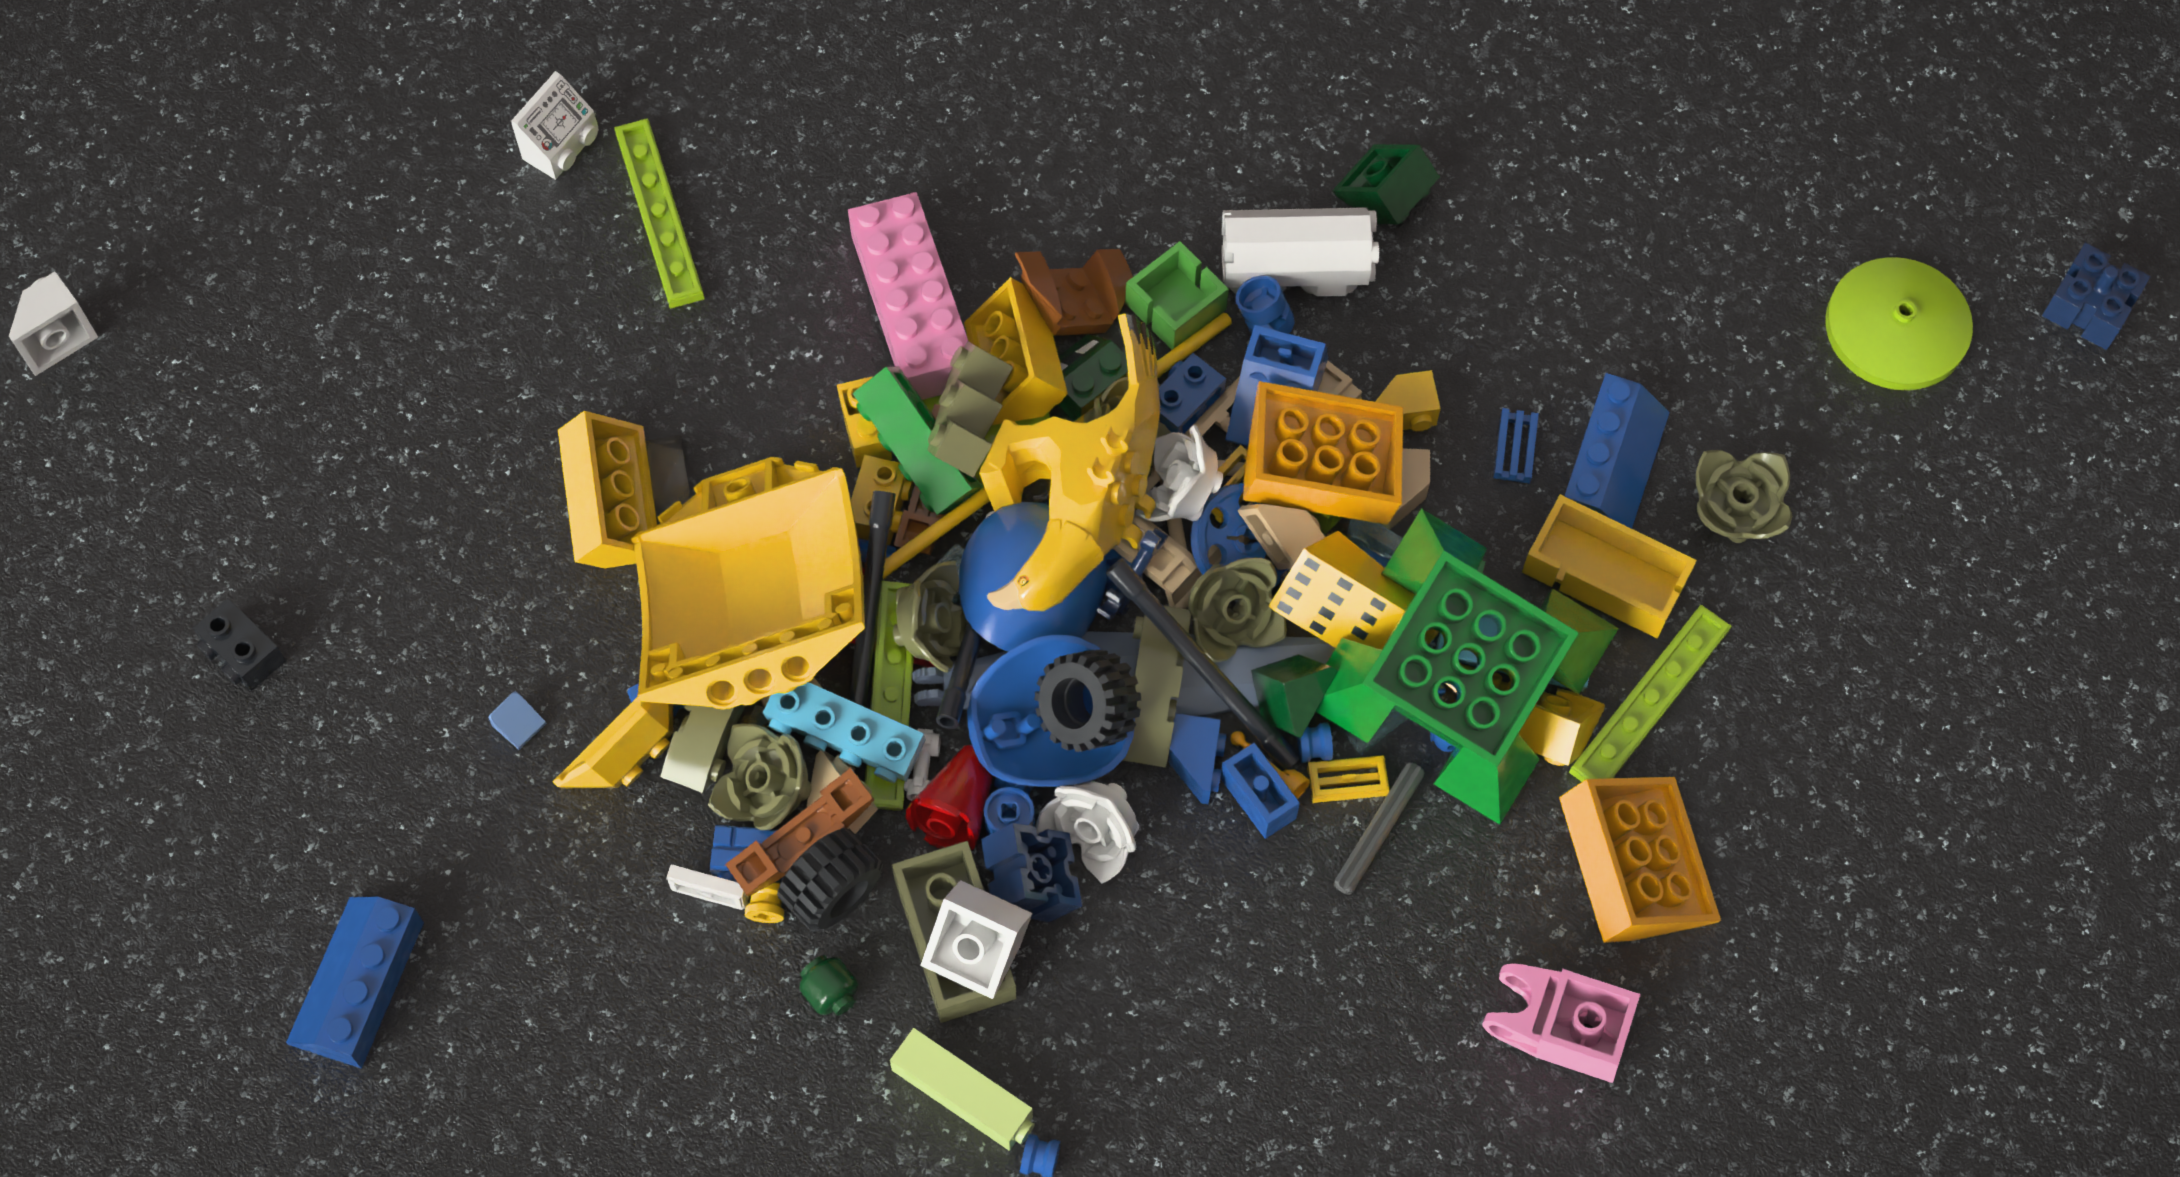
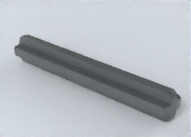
M1408 762L1336 877L1334 887L1347 895L1353 893L1425 774L1422 767L1413 762Z

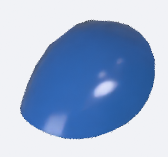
M1021 502L1000 508L985 518L976 528L962 555L959 569V594L965 617L971 627L985 640L1007 652L1022 643L1042 636L1054 634L1082 638L1092 625L1098 614L1097 609L1101 606L1107 586L1106 572L1108 570L1106 555H1104L1103 561L1083 579L1063 602L1045 611H1028L1024 608L1003 610L993 606L987 599L989 592L998 590L1016 576L1041 542L1049 521L1048 504Z
M1053 634L1037 637L1005 653L989 666L977 680L971 692L967 710L968 730L979 762L991 775L1018 785L1037 787L1076 785L1106 775L1126 757L1134 737V730L1126 732L1128 737L1123 741L1116 742L1114 745L1075 752V749L1066 750L1062 748L1061 742L1055 744L1050 739L1051 732H1044L1041 727L1043 723L1042 717H1037L1036 708H1039V701L1035 700V692L1040 691V686L1037 685L1039 676L1046 675L1043 669L1048 664L1054 663V659L1059 656L1089 650H1100L1097 645L1071 635ZM1085 685L1083 701L1086 710L1092 715L1093 699Z

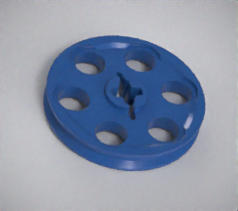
M1244 483L1219 488L1216 493H1211L1204 504L1200 518L1192 523L1191 549L1195 563L1202 575L1213 566L1207 556L1208 550L1212 545L1220 549L1222 557L1219 564L1223 565L1247 557L1264 559L1267 554L1259 542L1244 545L1239 540L1227 539V537L1243 535L1251 540H1257L1237 511L1240 508L1239 498L1244 492ZM1215 507L1223 514V524L1218 529L1213 527L1210 522V513ZM1275 569L1277 572V583L1274 587L1285 578L1290 569Z

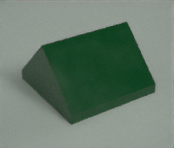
M1299 654L1251 670L1260 714L1271 726L1301 738L1338 670Z

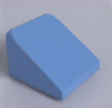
M516 691L511 693L488 717L492 727L518 750L546 725V721Z

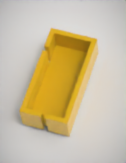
M1560 494L1527 555L1522 573L1551 587L1556 581L1561 584L1559 591L1658 639L1697 560Z

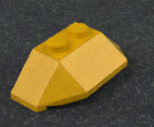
M637 697L552 782L560 788H619L622 784L628 787L642 774L643 770L640 766L650 756L656 759L669 747L670 742L667 739L673 733V704L641 702L639 697Z

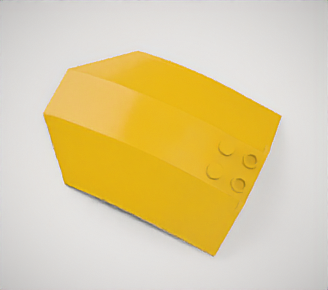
M769 457L703 479L693 487L696 493L683 505L680 501H676L657 517L660 524L654 528L639 531L631 538L637 563L642 611V650L638 697L641 702L705 706L723 710L739 705H751L761 698L776 693H788L798 686L808 683L823 666L864 630L863 572L853 508L845 473L842 468L832 467L828 470L820 471L817 464L796 461L794 466L785 465L782 458Z

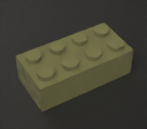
M968 841L892 864L894 880L921 963L943 900L960 880L984 891ZM923 967L940 1023L1016 999V985L1010 968L995 997L991 999Z

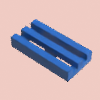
M1502 408L1493 478L1530 484L1539 413L1531 412V415H1524V411L1517 410L1516 413H1510V409ZM1508 422L1515 423L1510 470L1503 471ZM1524 424L1529 425L1524 472L1517 473L1522 426Z

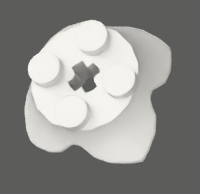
M1193 425L1190 427L1191 438L1185 434L1175 432L1156 438L1154 465L1155 470L1163 480V485L1157 488L1153 487L1147 493L1156 502L1151 518H1145L1144 512L1140 509L1136 510V515L1151 522L1176 518L1197 521L1200 518L1210 493H1216L1219 490L1223 481V473L1217 471V454L1205 443L1198 426Z
M1088 781L1074 786L1057 787L1055 789V796L1057 797L1047 803L1039 814L1036 823L1037 834L1046 829L1069 832L1071 843H1077L1081 846L1082 861L1086 868L1101 884L1110 880L1121 871L1126 863L1128 853L1136 850L1134 835L1139 830V824L1136 821L1135 813L1126 801L1127 794L1125 790L1115 783L1105 785L1095 781Z

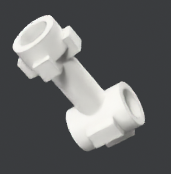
M918 729L919 732L924 733L926 741L915 762L913 778L908 779L904 784V790L907 791L906 798L911 801L930 782L928 780L930 756L939 757L941 734L934 733L930 729Z

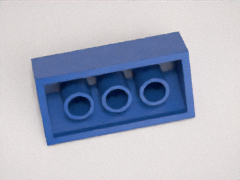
M1608 373L1605 374L1564 495L1631 529L1670 413L1644 386Z
M381 897L349 898L286 1041L288 1045L362 1069L424 924L415 908Z

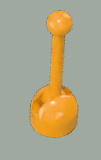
M1235 731L1231 734L1230 740L1233 745L1241 746L1244 749L1251 745L1245 740L1243 732ZM1269 761L1298 799L1309 786L1310 780L1294 769L1281 771Z

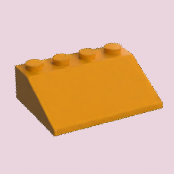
M1259 381L1245 462L1243 500L1388 525L1402 504L1403 407Z
M1675 777L1586 779L1559 797L1603 943L1635 941L1711 925L1721 921Z

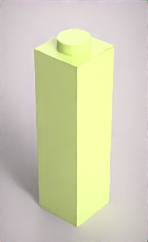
M915 1028L911 1030L890 1059L893 1072L1009 1151L1016 1141L1019 1144H1023L1034 1128L1035 1124L1031 1122L1033 1111L1030 1106Z

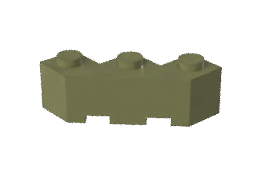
M967 341L965 347L960 346L951 359L950 366L953 368L949 373L945 390L939 400L940 408L934 428L928 438L929 446L927 450L936 458L974 478L992 446L985 439V436L1003 406L995 399L1013 367Z

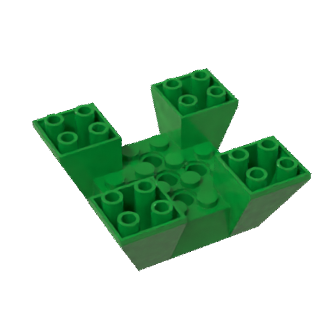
M1421 508L1381 573L1414 593L1413 599L1382 649L1341 638L1326 665L1332 666L1338 671L1315 712L1365 743H1368L1391 710L1398 711L1455 746L1434 785L1500 825L1539 761V757L1518 734L1551 678L1579 694L1619 628L1555 589H1551L1540 609L1478 571L1487 550L1486 547ZM1487 617L1494 620L1497 625V633L1494 637H1488L1481 633L1479 629L1481 618ZM1436 630L1441 633L1444 639L1441 649H1432L1426 644V631ZM1468 650L1474 653L1477 658V666L1474 670H1466L1460 665L1458 656L1461 651ZM1495 671H1503L1510 677L1511 684L1507 691L1498 690L1494 686L1492 676ZM1443 683L1451 684L1457 691V699L1452 704L1445 703L1439 698L1438 688Z

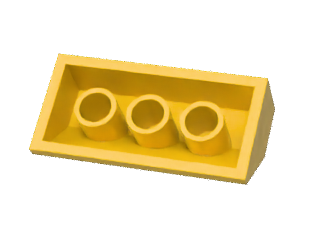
M1010 277L964 322L969 342L1013 367L995 399L1003 406L992 425L1002 424L1004 420L1021 421L1044 417L1053 407L1061 403L1068 394L1053 334L1025 286Z
M583 411L558 429L574 560L577 563L604 569L636 564L634 545L631 538L639 531L657 526L644 428L634 423Z

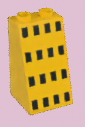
M1337 531L1303 549L1268 607L1334 648L1337 647L1341 638L1382 649L1415 594L1381 574L1384 570L1381 564ZM1426 631L1425 642L1427 645L1434 640L1438 631Z

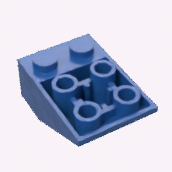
M1254 325L1243 360L1225 440L1248 447L1259 381L1318 392L1328 361L1326 344Z

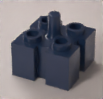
M2085 242L2042 317L2067 330L2071 324L2084 329L2081 335L2082 338L2107 350L2121 330L2133 309V305L2151 276L2126 263L2123 264L2121 269L2108 263L2111 255Z
M1012 823L981 839L986 869L994 873L995 881L988 884L990 894L1031 912L1032 916L1030 919L1048 922L1082 907L1078 878L1070 876L1069 865L1075 862L1069 832L1046 829L1037 834L1036 827Z

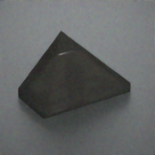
M682 435L646 440L655 509L670 507L676 501H680L683 505L691 498Z

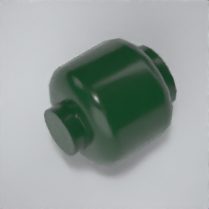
M822 955L811 961L801 971L800 992L820 1015L834 1012L839 1016L855 1004L856 1001L853 996L858 990L859 983L838 957L827 958L825 955Z

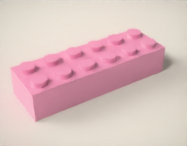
M917 192L848 209L851 236L894 366L900 367L922 400L942 395L949 373L953 368L950 366L951 359L960 346L965 347L968 339Z

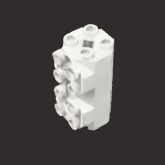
M1367 208L1223 210V245H1221L1223 282L1236 294L1244 282L1262 275L1276 279L1282 291L1287 286H1301L1307 293L1316 296H1346L1348 293L1353 292L1358 285H1369V282L1375 281V264L1379 262L1378 242H1373V232H1376L1377 226L1376 211H1368Z

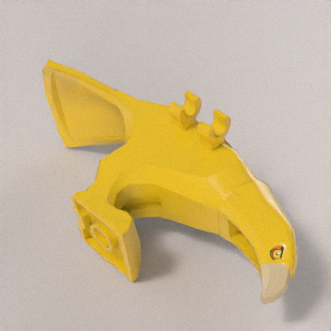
M1126 313L1118 315L1126 351L1128 390L1115 409L1088 423H1075L1056 416L1034 425H1018L1013 420H1004L992 443L979 474L995 512L1002 507L1021 503L1024 487L1039 479H1051L1049 521L1045 534L1016 576L1003 587L988 593L987 599L995 607L1003 610L1024 608L1028 611H1045L1063 602L1083 579L1103 561L1104 555L1115 545L1119 546L1122 538L1128 540L1133 549L1138 548L1143 533L1139 527L1132 524L1135 508L1140 509L1144 512L1145 518L1150 519L1156 507L1154 499L1145 494L1159 424L1160 398L1156 348L1152 333L1148 330L1146 324L1141 323L1135 315Z

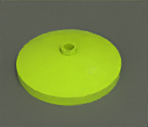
M1879 258L1855 267L1837 284L1826 311L1827 335L1839 359L1857 376L1872 384L1888 389L1916 390L1932 386L1944 380L1959 366L1969 349L1972 339V315L1966 299L1957 286L1935 268L1907 258Z

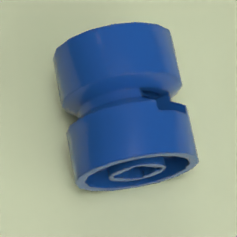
M1261 275L1247 280L1239 287L1236 293V304L1245 319L1251 335L1254 325L1287 334L1292 331L1295 324L1294 315L1276 279Z
M1014 787L1000 788L991 793L986 800L983 810L986 837L1012 823L1035 827L1033 801L1021 789Z

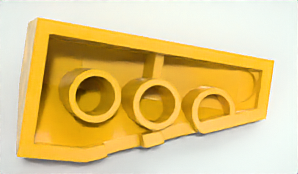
M1460 663L1466 670H1474L1476 668ZM1494 672L1492 676L1494 686L1498 690L1507 691L1510 688L1511 681L1508 683L1503 682L1502 676ZM1445 683V684L1448 685L1450 688H1452L1455 692H1457L1456 689H1455L1451 684ZM1557 688L1556 695L1543 692L1518 734L1534 753L1544 756V760L1548 763L1558 766H1569L1583 753L1604 711L1605 704Z

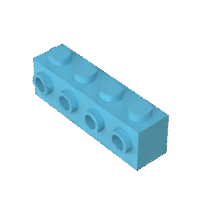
M809 682L798 686L791 692L771 695L763 711L765 718L770 721L768 727L788 735H790L791 731L805 737L803 741L805 744L823 752L826 747L840 752L839 759L856 767H860L862 762L876 768L874 772L876 776L895 783L897 778L907 782L926 741L924 733Z

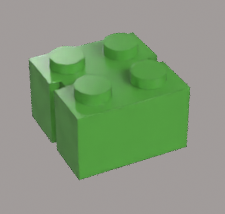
M1180 241L1126 282L1125 304L1146 325L1152 322V331L1171 350L1227 309L1229 290L1207 267L1201 271L1202 262Z

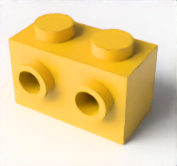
M864 455L851 498L858 538L869 540V518L873 491H885L896 494L892 526L889 530L887 545L891 544L893 534L897 533L903 514L900 511L903 500H910L914 481H908L898 467L899 462Z

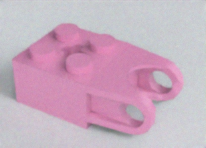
M1523 964L1503 965L1499 973L1500 981L1514 992L1520 994L1526 1000L1528 1007L1518 1013H1487L1482 1023L1484 1029L1497 1039L1536 1058L1613 1083L1640 994L1565 969L1559 972ZM1584 1024H1589L1593 1026V1028H1587L1584 1026Z

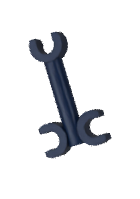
M1155 528L1153 532L1151 530L1146 532L1140 543L1141 548L1130 565L1140 578L1153 556L1163 547L1168 538V535L1158 528ZM1118 587L1116 590L1111 588L1106 594L1108 596L1107 601L1097 609L1099 614L1111 620L1116 614L1124 615L1128 612L1129 608L1127 605L1130 599Z

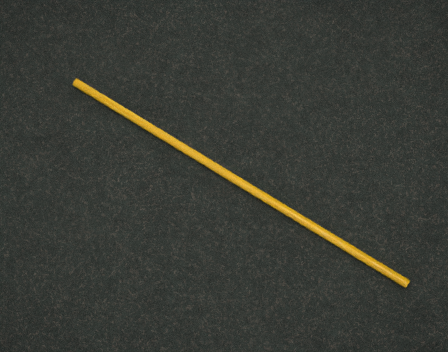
M1223 312L1157 360V378L1170 370L1178 361L1185 359L1232 324L1230 316ZM1083 414L1081 417H1079V418H1078L1077 420H1075L1074 422H1075V423H1084V415H1085V414ZM985 487L885 559L883 579L987 504L990 500Z

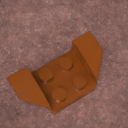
M1120 249L1096 250L1082 268L1049 269L1041 251L1015 253L1023 270L1020 279L1053 336L1105 333L1120 314L1125 303L1126 282L1133 278Z

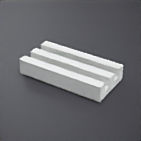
M670 865L667 880L672 891L740 910L745 909L749 896L745 894L737 882Z

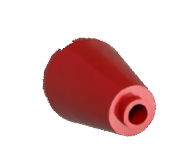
M965 745L911 801L906 809L905 818L909 827L914 832L919 827L926 833L924 840L939 849L968 841L969 847L972 850L975 848L980 837L984 820L983 810L985 802L990 795L994 776L979 762L972 745Z

